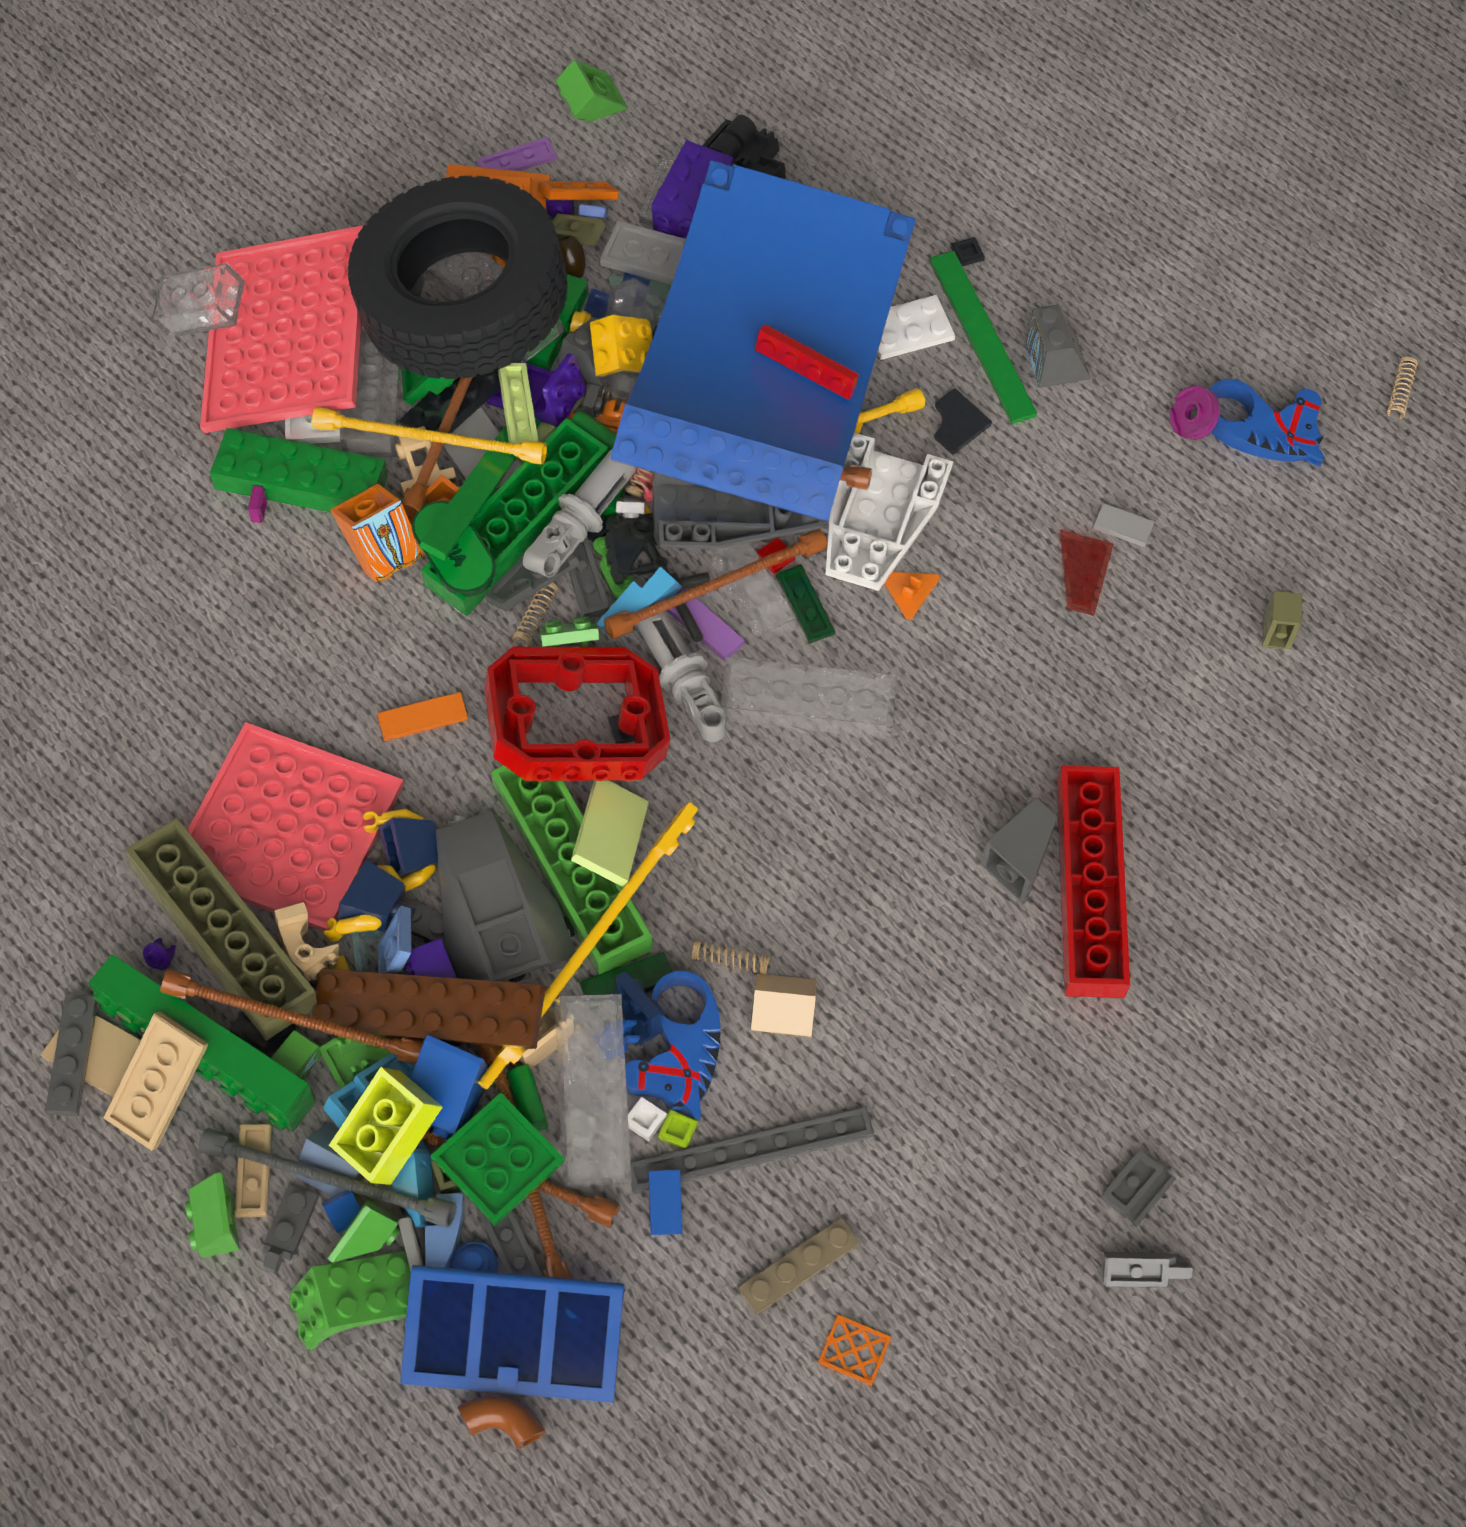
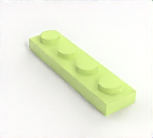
M511 363L498 370L509 443L514 445L517 442L522 443L523 440L538 441L526 363Z

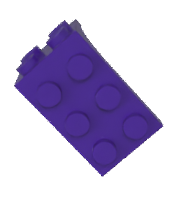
M686 140L651 204L653 230L686 239L710 161L733 166L734 157Z
M571 353L566 355L555 372L526 363L534 417L543 423L556 427L570 415L572 408L583 397L586 390L576 356ZM512 361V362H510V363H524V362H521V361H516V362H515V361ZM501 389L487 400V404L504 409Z

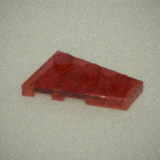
M1060 530L1059 536L1067 609L1094 616L1114 544Z

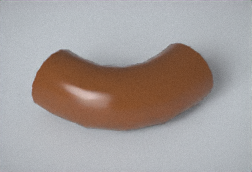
M486 1395L458 1406V1410L472 1436L489 1428L500 1429L510 1436L517 1449H521L540 1439L546 1433L541 1422L531 1410L510 1397Z

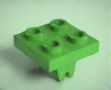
M589 616L575 617L572 619L573 622L561 624V620L544 622L545 626L539 627L542 647L552 645L553 647H559L560 644L581 642L582 647H588L587 641L599 640L597 624L595 620H589Z
M342 1036L336 1037L319 1047L340 1089L353 1082L357 1074L391 1054L388 1049L384 1050V1048L380 1049V1047H373V1045L369 1046V1043L366 1045L365 1042L353 1041V1039L342 1038Z

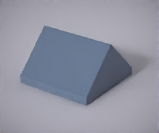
M327 1122L306 1138L298 1162L355 1180H363L364 1176L329 1146L339 1131L337 1127ZM293 1174L331 1197L346 1190Z

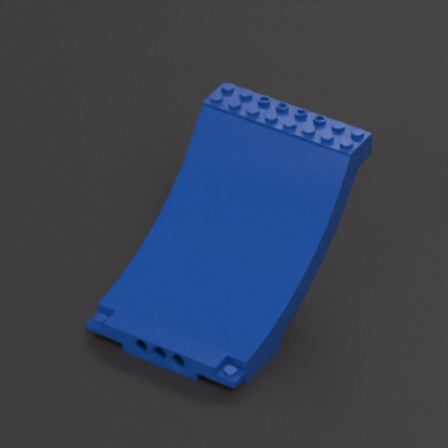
M711 160L656 332L636 383L625 404L610 459L618 463L828 522L916 218L890 211L891 209L783 178ZM766 324L858 373L859 377L853 396L848 400L756 351L755 347L759 330Z

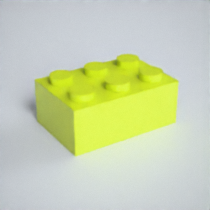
M380 1067L329 1146L371 1183L391 1185L443 1106L400 1070Z

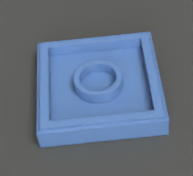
M400 906L378 944V973L400 974L411 954V908Z

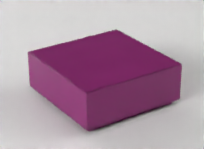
M253 485L248 506L252 522L261 523L264 519L268 500L263 486Z

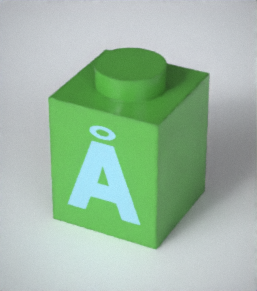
M293 1030L271 1059L299 1078L304 1079L322 1055L318 1045Z

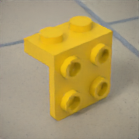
M610 315L590 322L596 376L604 377L620 371H641L653 340L651 323L648 319Z

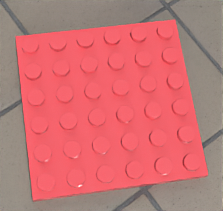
M245 722L187 831L244 902L272 913L275 910L304 902L308 912V926L320 931L330 930V927L327 925L328 919L334 918L337 920L339 916V903L356 877L357 872L365 860H367L380 834L379 829L374 833H368L364 830V826L373 825L376 821L374 819L364 820L363 816L369 811L376 813L378 816H382L383 812L391 811L404 786V781L401 778Z

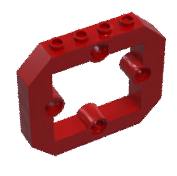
M513 646L487 668L484 692L493 758L525 781L642 780L666 758L671 738L658 669L626 647ZM518 683H555L558 688L569 692L579 689L582 683H624L627 697L622 701L617 724L622 732L634 735L635 743L597 744L594 741L582 739L574 744H527L526 734L532 729L536 704L530 697L520 694Z

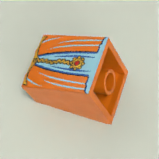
M376 484L330 509L363 571L376 583L389 579L396 571L412 566L416 560L424 556L414 539L412 526L401 500L381 485Z

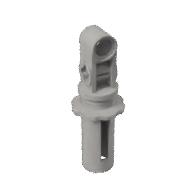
M610 450L574 495L562 494L559 497L561 510L554 514L549 525L543 529L540 536L524 553V567L546 577L556 575L559 568L574 552L578 544L586 539L588 532L598 533L602 530L603 521L600 515L636 471L635 467L612 461L610 459L612 450Z
M667 610L646 620L643 619L636 626L662 669L659 676L661 687L665 691L672 690L674 698L683 703L686 713L693 720L704 740L708 742L720 741L726 733L725 712L710 686V678L704 672L708 666L707 659L701 653H691ZM661 635H663L665 641L667 642L669 648L671 649L676 659L673 658ZM715 722L717 724L709 725L708 723Z

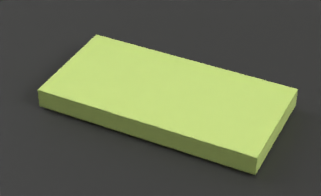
M594 780L571 861L624 887L629 880L649 801L609 780Z

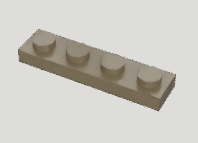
M841 1217L739 1286L738 1290L755 1315H758L858 1247L860 1242Z

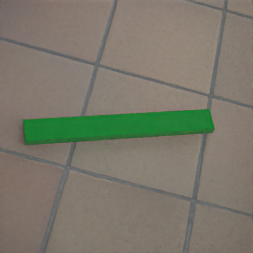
M955 251L930 257V264L1011 425L1035 418L1037 411Z
M535 418L536 429H538L541 421ZM506 425L496 437V442H509ZM487 450L425 535L419 548L445 561L518 457L506 452Z

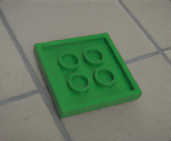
M501 1092L430 1156L431 1160L494 1226L501 1222L565 1162V1158Z

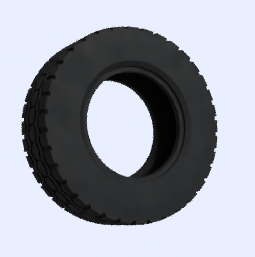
M471 175L459 176V178L454 176L441 178L440 181L426 182L423 186L418 185L407 190L408 192L405 194H399L392 199V202H387L378 209V213H374L370 217L367 225H364L358 233V238L355 239L352 252H350L348 261L349 286L361 321L371 342L387 360L396 364L397 367L406 371L410 370L413 374L420 376L425 374L429 378L437 379L441 377L445 379L476 377V374L484 375L494 372L493 369L498 368L499 370L510 365V362H516L526 356V352H531L540 344L539 341H543L548 336L551 328H554L559 320V314H562L565 306L568 281L557 233L550 216L536 198H533L530 193L524 189L521 190L519 186L510 182L506 184L504 180L496 178L491 180L485 176H476L474 178ZM481 252L497 256L507 262L500 276L490 286L465 299L437 302L420 298L411 293L416 280L427 268L455 254Z

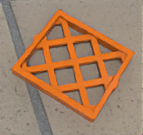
M838 1314L831 1332L826 1338L827 1342L818 1364L872 1386L878 1369L883 1363V1357L891 1336ZM846 1323L860 1329L849 1333ZM841 1324L845 1335L834 1338L833 1334L836 1326ZM866 1331L881 1338L870 1342ZM862 1333L866 1344L855 1347L852 1336ZM848 1339L852 1349L841 1353L837 1342ZM883 1341L884 1348L882 1353L876 1356L872 1345ZM833 1344L837 1355L826 1359L825 1353L827 1348ZM868 1347L873 1358L862 1362L857 1351ZM854 1353L858 1364L847 1368L843 1357ZM839 1359L843 1369L830 1364V1362ZM875 1362L876 1368L874 1373L868 1377L864 1366ZM860 1368L864 1378L850 1371Z

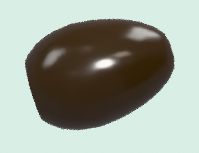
M572 236L560 239L559 244L567 274L582 278L585 273L586 261L581 244Z

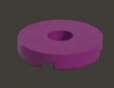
M1193 385L1183 389L1174 399L1176 401L1174 408L1171 407L1170 424L1174 432L1185 439L1198 440L1204 438L1212 432L1218 422L1220 413L1219 401L1215 393L1208 388ZM1197 406L1198 413L1194 419H1191V411Z

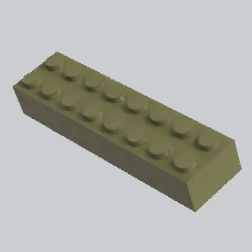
M177 818L126 849L129 867L228 993L243 996V998L247 997V999L251 998V1000L254 999L255 1001L258 1000L259 1003L261 1001L270 1004V1006L274 1005V1007L278 1006V1008L282 1007V1009L286 1008V1010L300 1012L301 1015H306L313 1010V1007L317 1004L316 991ZM241 1009L266 1041L293 1024L292 1022L289 1023L288 1020L284 1021V1019L280 1020V1018L276 1019V1017L272 1018V1016L258 1014L257 1011L254 1013L253 1010Z

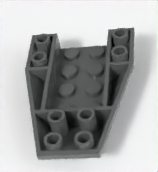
M653 473L654 538L660 548L718 549L822 529L825 526V521Z
M493 811L436 830L445 948L456 977L458 979L504 982L548 965L551 972L563 968L576 950L560 907Z

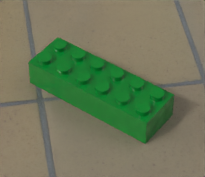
M226 428L210 471L214 488L217 490L251 496L253 485L263 486L267 500L330 513V509L376 484L384 488L388 478L385 459Z

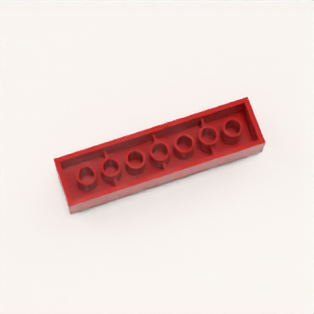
M1061 765L1057 778L1064 994L1067 997L1125 998L1130 987L1120 767Z

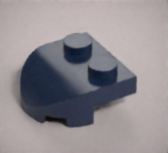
M624 971L616 976L617 993L607 999L609 1010H613L619 1017L620 1021L618 1022L622 1020H637V1024L631 1028V1035H639L640 1039L637 1043L639 1046H642L661 1033V1016L663 1012L654 999L650 1000L647 997L641 982L636 978L633 980Z

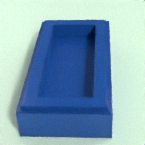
M680 1170L648 1171L650 1235L682 1234Z

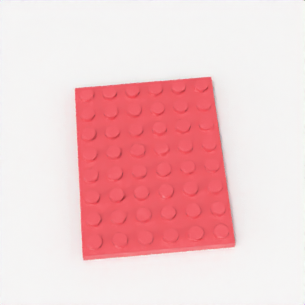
M363 225L216 253L200 428L204 433L308 416L313 414L315 407L329 408L334 411L356 407L361 318L349 286L348 261L354 241L358 238V233Z

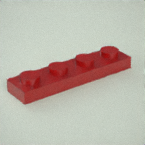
M766 324L759 330L755 347L756 351L848 400L853 396L859 377L858 373Z

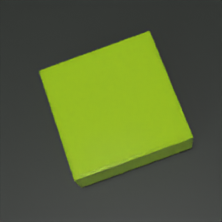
M670 1109L659 1132L658 1139L681 1149H686L699 1121Z

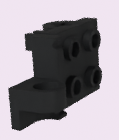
M738 115L733 121L726 119L702 145L734 157V164L740 167L786 179L785 164L773 159L780 151L778 139L774 137V132L770 131L767 134L765 128L760 132L757 131L754 122L745 115Z

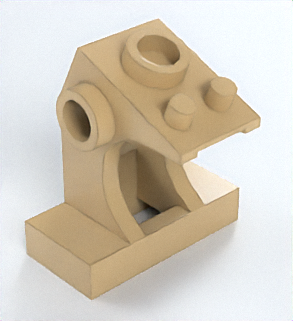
M398 436L399 443L395 444L396 451L400 460H406L411 475V480L400 483L402 496H404L407 488L411 489L413 484H415L423 466L415 467L411 453L423 450L428 454L433 441ZM436 461L425 489L433 484L441 475L452 483L456 482L454 468L451 467L440 471Z
M304 902L274 911L278 945L282 947L284 953L308 982L312 979L317 980L321 969H327L329 966L335 968L338 965L336 962L339 959L338 943L324 948H313L309 944L304 943L303 939L308 938V912Z

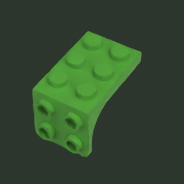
M406 1252L312 1267L292 1289L290 1294V1305L292 1310L296 1311L299 1321L298 1334L301 1341L305 1342L306 1349H315L326 1338L350 1328L406 1318L411 1276Z

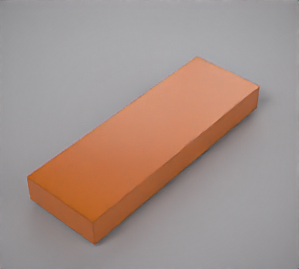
M541 181L538 184V191L548 200H618L619 191L608 182Z
M461 692L377 713L384 741L468 720Z

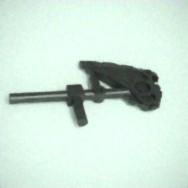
M639 513L637 518L625 517L622 520L616 518L617 514L608 517L605 533H608L605 537V548L609 549L606 558L608 565L612 564L610 573L615 585L623 584L628 575L655 573L660 567L672 576L682 588L701 585L704 582L710 581V576L707 572L681 578L676 573L670 574L667 568L668 560L662 557L656 548L657 542L654 538L653 513L644 515ZM645 549L652 563L638 565L637 568L631 569L641 552ZM686 602L675 606L694 642L701 641L703 634Z

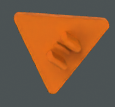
M892 572L884 585L905 618L911 620L940 580V576L927 573Z

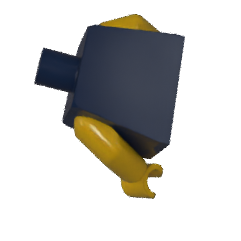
M408 809L383 812L382 816H378L371 811L364 814V820L374 819L376 821L373 825L364 826V830L368 833L380 830L387 865L392 866L406 886L405 892L423 885L435 873L436 865H438L436 823L424 820L422 816Z
M365 860L339 903L338 918L341 920L337 922L336 919L330 918L327 921L330 930H324L323 933L331 942L339 941L344 934L375 930L386 931L400 906L411 908L412 920L416 908L403 902L406 886L395 869L390 865H375Z

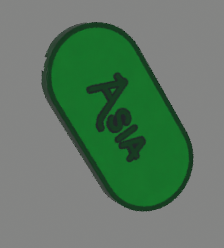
M433 501L424 505L420 511L416 512L412 521V532L419 547L425 535L449 504V501ZM472 523L445 561L421 549L443 586L453 594H463L466 597L476 596L486 591L493 582L496 572L494 558Z

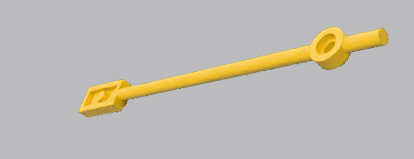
M688 802L678 811L649 850L647 857L546 990L542 1016L664 854L670 856L680 843L676 839L681 832L686 834L695 824L696 820L692 817L698 811V808L691 802ZM503 1046L496 1055L495 1060L478 1081V1084L488 1090L504 1067L510 1061L515 1064L526 1049Z

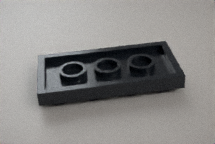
M498 368L493 369L494 372L484 375L476 374V377H472L449 433H452L501 389ZM461 377L455 379L450 387L445 388L438 395L429 392L427 396L399 420L401 426L411 428L424 426L425 430L438 431Z

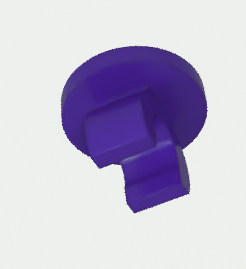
M161 938L144 947L143 957L151 968L165 970L175 956L176 945L173 944L170 948L166 949L162 946L163 939Z

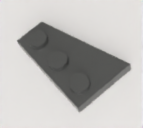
M523 554L484 594V597L488 603L507 612L580 565L577 556L571 554L559 568L556 575L546 577L526 569L523 565Z

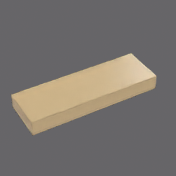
M272 1124L240 1125L239 1145L264 1151L268 1154L271 1153ZM238 1157L235 1217H267L270 1179L269 1166Z

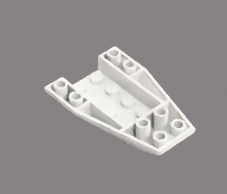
M854 433L844 467L849 468L850 464L872 468L871 482L868 490L846 486V481L840 480L829 518L825 575L879 591L938 509L954 461L927 454L924 465L876 452L874 451V438Z

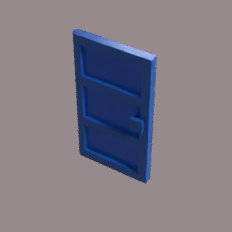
M412 1265L400 1384L614 1403L623 1296L625 1292L624 1283Z

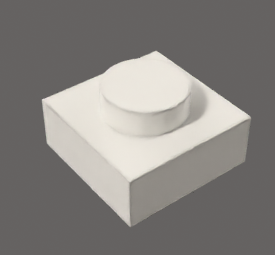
M641 1097L623 1123L649 1142L665 1121L667 1113Z

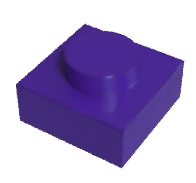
M546 198V211L552 218H555L558 213L574 215V200H548Z

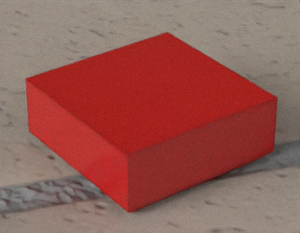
M776 538L758 550L756 556L761 559L778 551L780 552V550L786 549L787 546L779 538ZM795 556L767 568L774 575L795 561Z

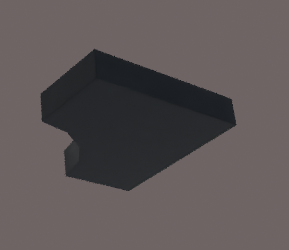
M955 388L935 402V408L941 415L942 424L935 433L934 439L952 455L983 433L992 424V421Z

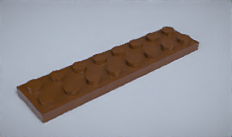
M321 969L316 987L317 1004L313 1007L312 1016L313 1018L317 1017V1019L328 1020V1022L331 1021L332 1024L335 1022L336 1025L340 1024V1026H348L351 1029L363 1030V1033L366 1031L367 1034L370 1032L371 1035L373 1033L384 1037H408L425 1040L426 1036L430 1035L444 1042L536 1049L546 987L541 984Z

